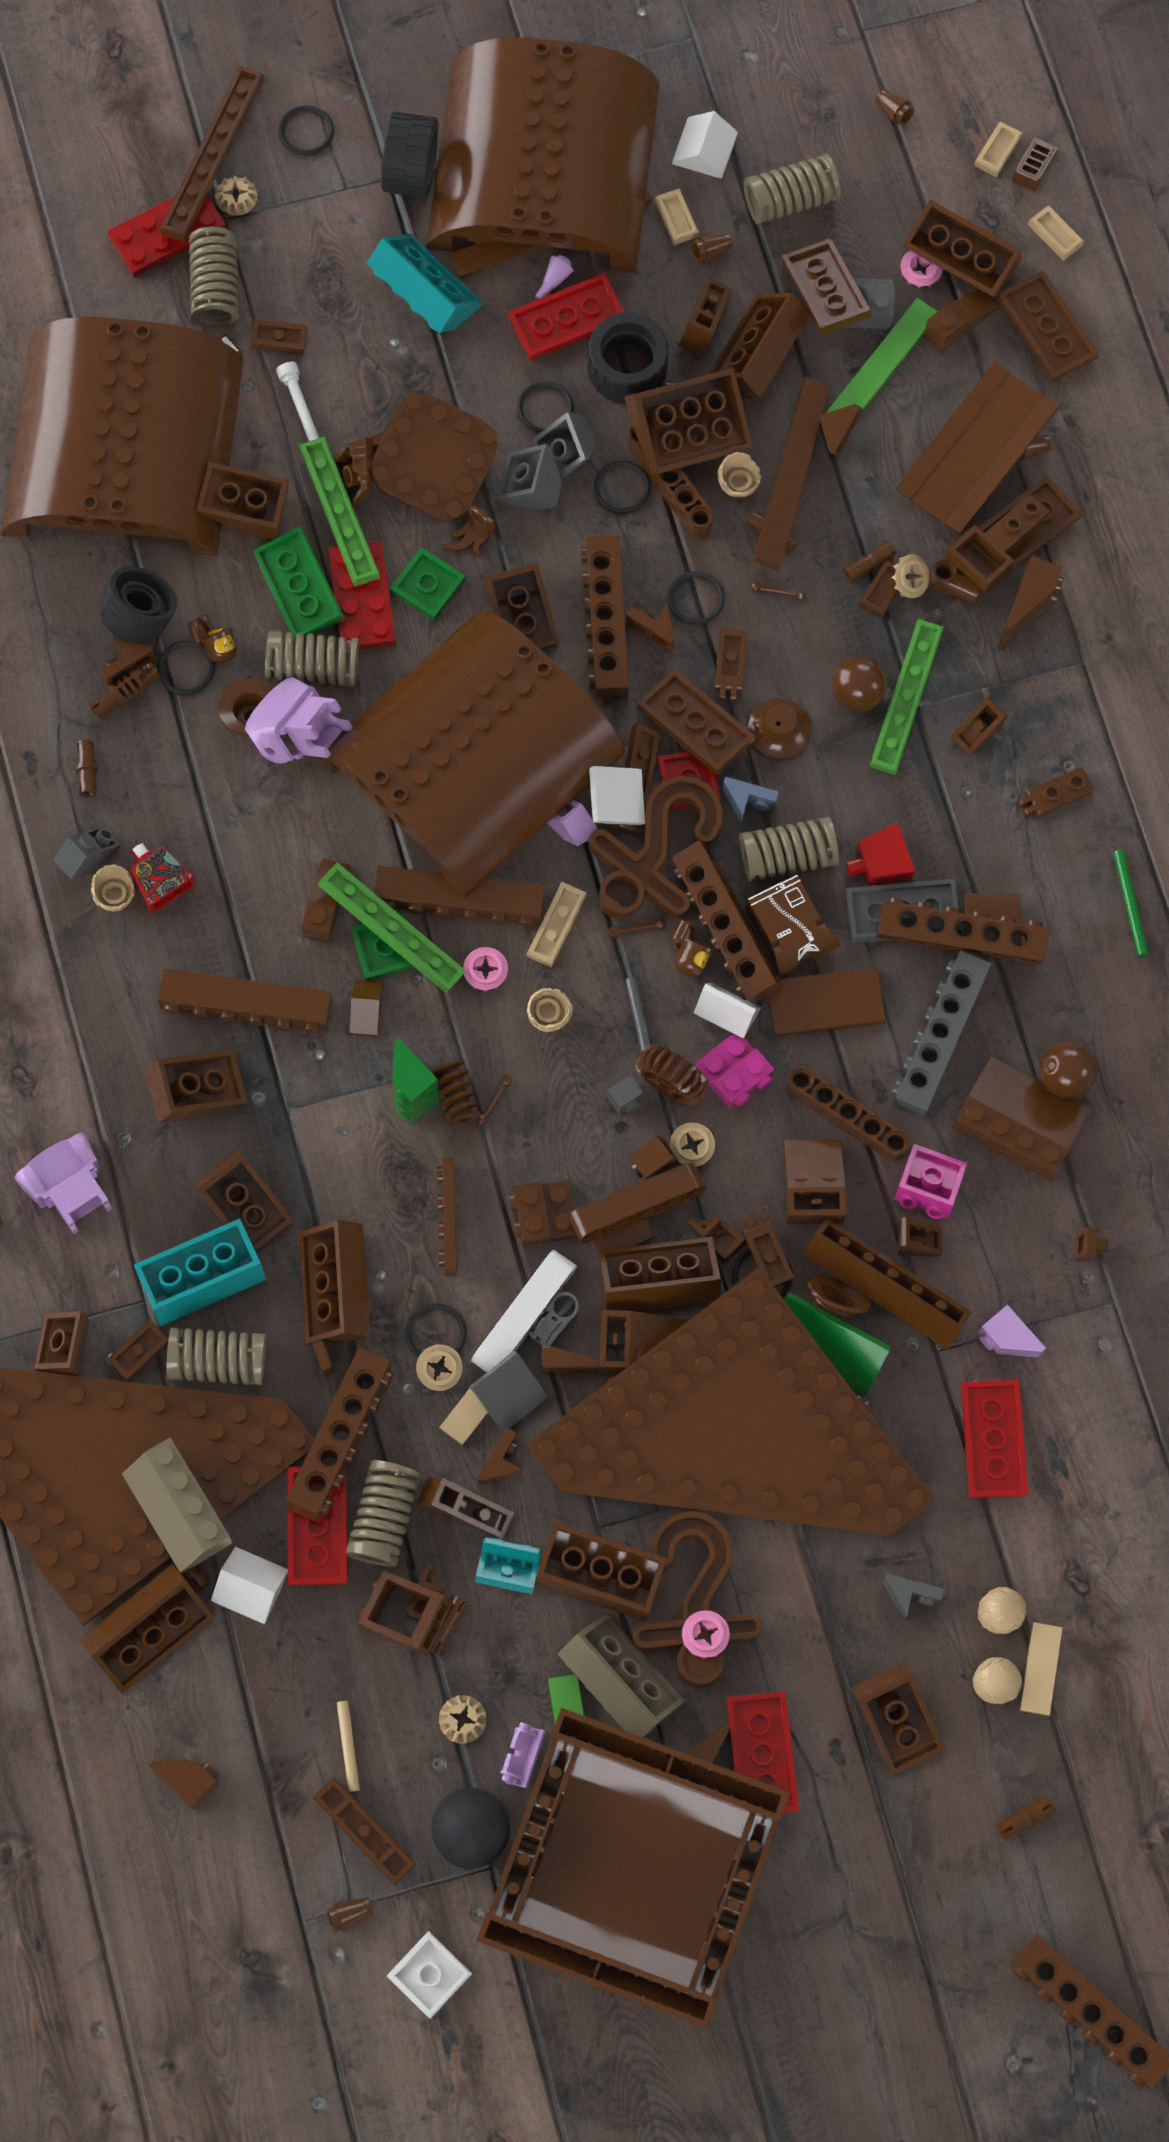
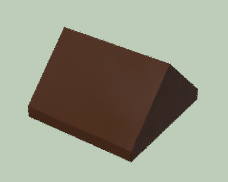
M85 1312L45 1313L34 1370L79 1376L90 1322Z

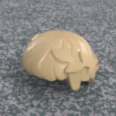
M735 452L727 455L718 468L720 486L730 496L740 498L750 496L760 484V468L751 460L748 454Z
M115 864L104 865L103 868H100L94 874L91 893L97 906L107 911L118 912L129 905L134 898L135 887L133 877L126 869Z
M543 988L536 991L529 998L527 1014L532 1025L543 1032L556 1031L569 1022L573 1006L568 997L561 993L559 989Z
M997 1587L990 1590L980 1600L978 1619L982 1627L986 1628L989 1632H993V1634H1008L1020 1628L1026 1615V1603L1018 1592L1008 1587Z
M1001 1657L989 1658L976 1669L973 1677V1687L976 1694L982 1700L992 1704H1004L1017 1697L1022 1687V1678L1018 1668L1010 1660Z

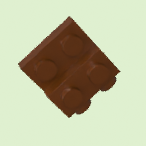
M570 1180L542 1184L541 1181L513 1186L514 1193L509 1194L511 1211H517L518 1221H513L515 1238H521L522 1246L578 1238L568 1218L569 1214L575 1210Z

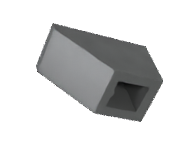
M99 826L69 836L53 860L70 879H74L91 872L119 849L121 844L113 837L109 830L104 826Z

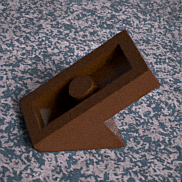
M667 604L655 620L646 610H638L631 606L626 613L625 625L671 653L674 648L675 638Z
M112 639L114 648L121 658L112 659L105 664L101 670L103 680L109 686L114 684L117 679H121V676L126 675L129 670L149 660L151 663L155 661L152 647L146 644Z
M988 696L951 737L969 755H973L991 735L1000 732L1007 715Z
M509 1428L505 1429L477 1477L478 1483L486 1485L522 1475V1469L505 1460L506 1457L511 1459L519 1445L515 1441L517 1439L516 1432Z

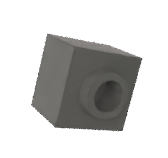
M631 1074L607 1089V1098L619 1115L625 1111L631 1113L642 1104L640 1101L643 1100L644 1092Z

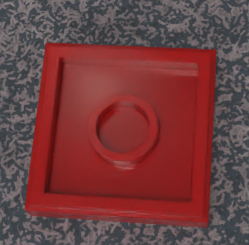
M690 752L657 756L661 783L678 776L695 777L708 784L718 795L721 802L717 775ZM679 803L672 806L669 810L687 808L692 806L684 803Z

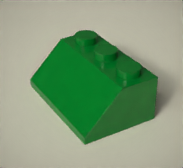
M397 1039L394 1045L392 1078L393 1101L396 1105L394 1109L403 1120L409 1119L415 1124L439 1103L438 1079L400 1039Z

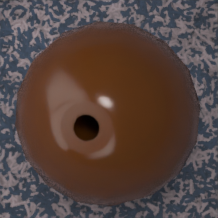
M863 656L846 659L833 673L831 683L833 696L840 706L848 711L857 713L873 710L886 696L888 686L886 673L880 664L869 657Z
M1059 1042L1051 1046L1042 1056L1039 1073L1042 1084L1050 1093L1061 1099L1079 1098L1086 1094L1095 1084L1098 1067L1095 1056L1087 1047L1078 1042Z

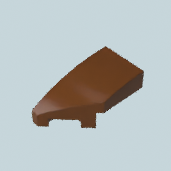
M712 1217V1220H695V1218H690L687 1221L688 1226L700 1238H713L715 1253L726 1263L746 1245L745 1238L725 1221L721 1222L720 1217Z
M427 1562L418 1584L443 1595V1589L439 1585L433 1571V1566ZM414 1594L406 1617L419 1622L429 1599Z

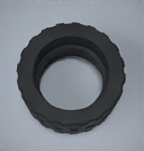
M396 111L392 113L386 132L382 159L381 188L383 192L427 198L431 189L436 162L439 130L437 118Z
M632 312L617 313V315L609 316L603 322H600L596 326L595 331L592 332L588 345L587 370L589 380L595 387L594 389L607 400H612L618 404H626L625 396L662 387L667 375L669 355L668 340L662 328L654 320L647 318V316ZM634 344L645 349L651 355L653 362L640 372L626 374L609 367L604 361L603 355L616 345Z

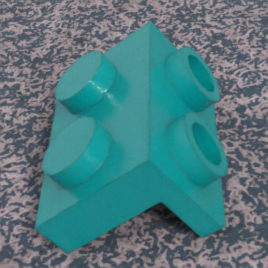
M484 1538L475 1582L533 1594L541 1549L526 1544L519 1545L505 1542L498 1538Z

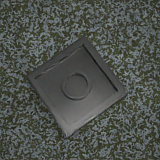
M515 1351L469 1386L503 1433L506 1428H511L548 1398V1395Z

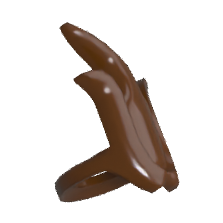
M471 506L468 509L469 520L462 529L450 531L454 538L460 539L463 537V539L458 543L444 544L441 546V549L463 551L474 544V554L480 556L479 547L495 530V520L491 519L480 508Z

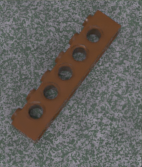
M619 535L586 537V547H581L582 563H587V572H583V588H588L589 597H584L585 613H590V622H586V638H592V647L587 648L588 664H593L594 673H589L590 690L595 689V699L627 698L629 680ZM597 564H605L607 568L600 570L595 566ZM599 589H606L609 591V593L606 595L598 594L596 591ZM600 614H608L611 618L601 620L598 616ZM603 639H609L613 643L611 645L605 646L602 645L600 641ZM605 664H610L614 669L605 671L601 667Z
M699 840L673 856L672 859L676 865L673 867V870L681 882L684 880L687 885L686 895L693 905L697 904L701 912L698 914V917L706 929L709 928L712 932L711 942L718 952L722 951L726 959L723 964L727 972L731 976L734 975L739 984L736 985V989L742 999H747L756 1004L783 988L784 986L709 846ZM704 870L705 876L703 880L696 882L697 873ZM716 893V903L712 906H709V897L712 894ZM726 917H729V926L726 929L722 930V920ZM742 941L741 951L734 954V944ZM754 964L755 973L747 978L746 969Z
M889 898L888 901H883L881 904L876 938L958 952L961 950L970 954L1042 965L1045 962L1050 928L1043 927L1042 922L1027 921L1026 924L1017 923L1015 918L1008 916H999L998 920L988 918V914L983 912H971V915L960 913V909L953 907H944V910L932 909L933 905L917 902L916 906L905 904V900L898 898ZM903 915L912 916L915 920V925L910 928L903 926L900 917ZM932 919L940 921L943 927L942 931L933 932L930 930L928 921ZM959 924L967 925L970 929V935L966 937L960 936L956 932V926ZM988 928L995 930L998 939L996 941H988L984 937V930ZM1012 934H1022L1025 938V945H1015L1011 939Z
M358 1348L287 1496V1510L318 1523L323 1515L327 1516L334 1502L331 1499L334 1490H340L346 1477L343 1471L347 1463L352 1464L357 1455L358 1448L355 1446L359 1438L364 1439L368 1432L370 1422L367 1421L371 1412H377L382 1401V1397L379 1395L383 1387L388 1388L392 1381L394 1372L391 1371V1360ZM363 1381L373 1383V1386L369 1389H362L358 1385ZM351 1406L361 1408V1411L355 1415L346 1412ZM340 1431H345L349 1434V1437L345 1440H337L334 1436ZM326 1457L337 1459V1462L332 1466H326L322 1463ZM316 1482L325 1485L324 1489L319 1492L312 1491L310 1486Z
M1038 1934L1033 1935L1010 1962L1015 1967L1012 1972L1024 1983L1030 1981L1038 1988L1035 1993L1048 2005L1053 2002L1061 2009L1058 2014L1071 2026L1076 2023L1082 2028L1084 2032L1081 2035L1091 2045L1096 2047L1099 2044L1107 2051L1105 2057L1117 2068L1122 2065L1129 2071L1130 2075L1128 2078L1137 2087L1143 2089L1145 2086L1147 2089H1153L1168 2072L1169 2054ZM1041 1963L1049 1965L1052 1970V1975L1047 1981L1042 1980L1037 1974L1038 1966ZM1064 1984L1071 1985L1075 1991V1996L1070 2002L1065 2001L1061 1997L1060 1990ZM1087 2005L1094 2006L1098 2012V2017L1093 2023L1088 2022L1084 2018L1083 2011ZM1111 2026L1117 2027L1121 2033V2038L1116 2044L1111 2043L1107 2039V2030ZM1134 2047L1140 2048L1144 2054V2060L1140 2065H1135L1130 2059V2052Z

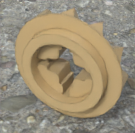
M234 175L229 179L224 178L223 182L217 185L215 200L223 212L229 215H243L255 206L257 191L254 183L248 181L246 177L238 178ZM234 188H237L240 193L237 203H235V199L231 195Z
M914 554L899 558V563L893 566L896 570L895 575L891 577L896 581L894 589L899 590L900 595L904 597L917 598L921 596L929 584L930 575L926 562L920 556ZM912 573L916 577L909 580L906 578V574Z
M685 1123L673 1132L670 1139V1148L679 1159V1164L692 1162L695 1166H703L711 1159L714 1153L715 1140L711 1131L704 1125ZM688 1137L693 1142H700L697 1146V1155L691 1149L683 1150L688 1144Z
M439 1344L426 1348L420 1354L416 1365L419 1380L427 1388L435 1391H443L453 1387L459 1381L463 1370L459 1354L451 1347ZM443 1356H445L444 1366L447 1367L448 1370L451 1371V1373L447 1371L441 1372L439 1375H437V1378L434 1379L435 1369L427 1363H438L439 1360L442 1359Z
M458 1695L447 1700L440 1710L439 1725L443 1734L449 1740L461 1744L470 1743L483 1733L486 1726V1713L482 1704L473 1697ZM468 1707L467 1717L472 1722H475V1724L465 1723L460 1731H457L458 1720L450 1715H461L462 1711Z

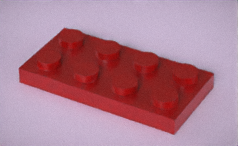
M208 196L185 242L160 234V227L175 197L107 231L109 239L133 278L190 248L189 235L195 230L204 227L226 228L225 223Z
M605 273L509 311L508 319L529 361L590 337L592 332L595 331L596 326L603 322L605 318L625 312Z
M382 541L367 542L380 578L356 587L352 583L339 547H328L334 596L345 617L343 621L338 623L340 637L346 638V648L347 640L352 638L360 639V649L396 645Z
M1019 1380L961 1382L969 1499L1027 1496L1028 1485Z
M288 1467V1494L301 1467ZM347 1467L343 1471L346 1477L340 1490L335 1489L331 1497L334 1500L332 1508L327 1516H322L319 1523L288 1510V1586L347 1585V1555L345 1554L347 1548ZM316 1482L310 1486V1489L314 1492H319L324 1489L325 1485Z
M785 1691L726 1697L734 1772L790 1792L782 1814L799 1812Z

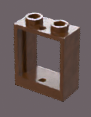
M383 1570L381 1577H378L374 1582L373 1593L368 1604H365L361 1609L358 1624L368 1632L428 1657L453 1603L438 1592ZM394 1585L429 1599L411 1638L376 1623Z

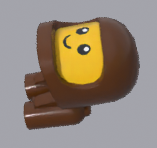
M202 615L197 620L187 623L193 642L198 646L204 645L207 656L212 662L225 663L234 658L237 653V646L233 638L232 627L214 629L207 615Z
M680 920L672 936L674 947L679 949L675 959L676 967L681 973L690 977H696L704 972L703 969L709 957H714L715 951L694 942L695 933L693 931L695 927L686 921Z

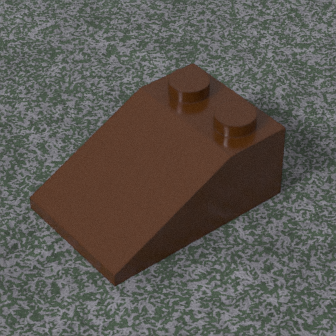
M209 462L197 513L249 536L271 541L278 537L288 496L289 480Z
M1031 556L998 649L1004 650L1046 613L1049 603L1055 605L1064 578L1059 576L1062 566Z
M537 562L483 576L494 614L517 628L538 648L559 643Z
M234 1049L157 1059L145 1070L158 1124L186 1120L248 1103Z
M235 1150L192 1184L223 1225L240 1218L255 1251L294 1221L246 1157L238 1150Z
M904 1663L850 1688L892 1776L945 1751L913 1674Z

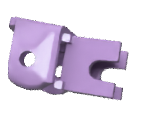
M291 677L279 683L258 704L246 723L245 731L251 737L263 757L274 763L282 764L292 761L294 758L301 759L303 755L328 758L331 755L328 750L331 744L343 730L350 731L353 727L349 720L338 719L332 715V713H339L341 710L335 699L320 697L313 686H309ZM287 733L298 750H289L280 735Z
M80 1132L45 1149L15 1176L18 1186L40 1208L47 1206L50 1209L55 1206L73 1234L78 1232L74 1222L97 1207L103 1205L107 1212L112 1210L109 1200L95 1181L98 1178L97 1173L101 1168L86 1133Z

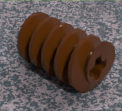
M465 1061L449 1062L437 1067L433 1071V1075L438 1079V1090H441L439 1098L444 1101L441 1107L444 1111H447L444 1118L453 1124L465 1123L481 1116V1112H472L471 1110L478 1105V1102L469 1101L468 1099L475 1095V1091L465 1089L472 1084V1080H463L462 1078L469 1074L468 1069H460V1066Z

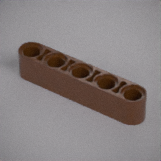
M631 426L628 431V449L645 471L689 534L697 539L707 537L712 529L713 513L681 468L655 475L652 474L639 441L634 439L637 436L633 426ZM673 478L676 481L673 483H668L664 481V479ZM686 498L689 499L691 502L688 504H683L679 500ZM697 519H702L706 523L703 525L696 524L694 521Z
M797 1067L791 1071L787 1082V1090L792 1097L890 1161H897L904 1157L909 1145V1139L902 1130L810 1069ZM803 1078L807 1081L808 1085L800 1088L794 1084L793 1080ZM821 1093L828 1094L831 1101L829 1103H822L817 1099V1095ZM850 1109L854 1112L855 1117L846 1119L841 1115L840 1111ZM868 1124L877 1127L878 1133L870 1135L865 1131L864 1126ZM896 1140L902 1145V1149L898 1151L892 1150L888 1146V1142Z
M690 1162L579 1207L571 1212L568 1218L580 1242L588 1243L692 1200L703 1194L707 1187L695 1164Z

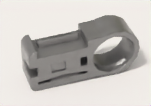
M561 1292L554 1296L550 1305L546 1308L548 1314H545L533 1329L534 1332L529 1330L530 1337L541 1346L548 1345L552 1347L570 1322L577 1317L580 1310L577 1298L569 1292ZM561 1297H570L564 1307L556 1314L554 1310L556 1301ZM575 1301L574 1312L570 1316L563 1317Z

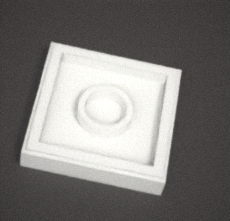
M603 766L589 768L593 823L645 824L642 770Z
M428 1931L392 1969L387 1977L431 2019L472 1973Z

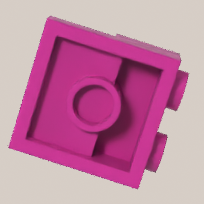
M734 1033L694 1063V1067L701 1071V1074L706 1077L709 1086L729 1109L734 1105L742 1106L751 1098L750 1093L757 1087L762 1090L773 1080L774 1068L757 1048L754 1050L745 1038L743 1039Z
M913 1144L894 1200L900 1201V1205L906 1209L917 1207L925 1210L931 1218L941 1219L944 1217L948 1219L967 1163Z

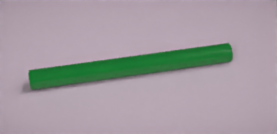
M1123 849L1114 851L1113 854L1137 956L1144 957L1148 955L1147 945L1125 852Z

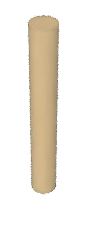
M348 1701L337 1702L347 1787L348 1792L360 1791L349 1703Z

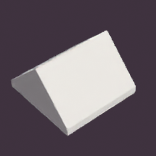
M715 111L688 117L672 164L722 179L738 132Z
M711 982L705 984L694 1014L744 1039L761 1007L743 1000L742 997Z
M235 1547L220 1571L211 1601L265 1625L288 1575V1569Z

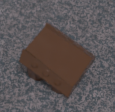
M368 437L344 445L335 457L336 466L354 510L359 508L371 493L373 439Z

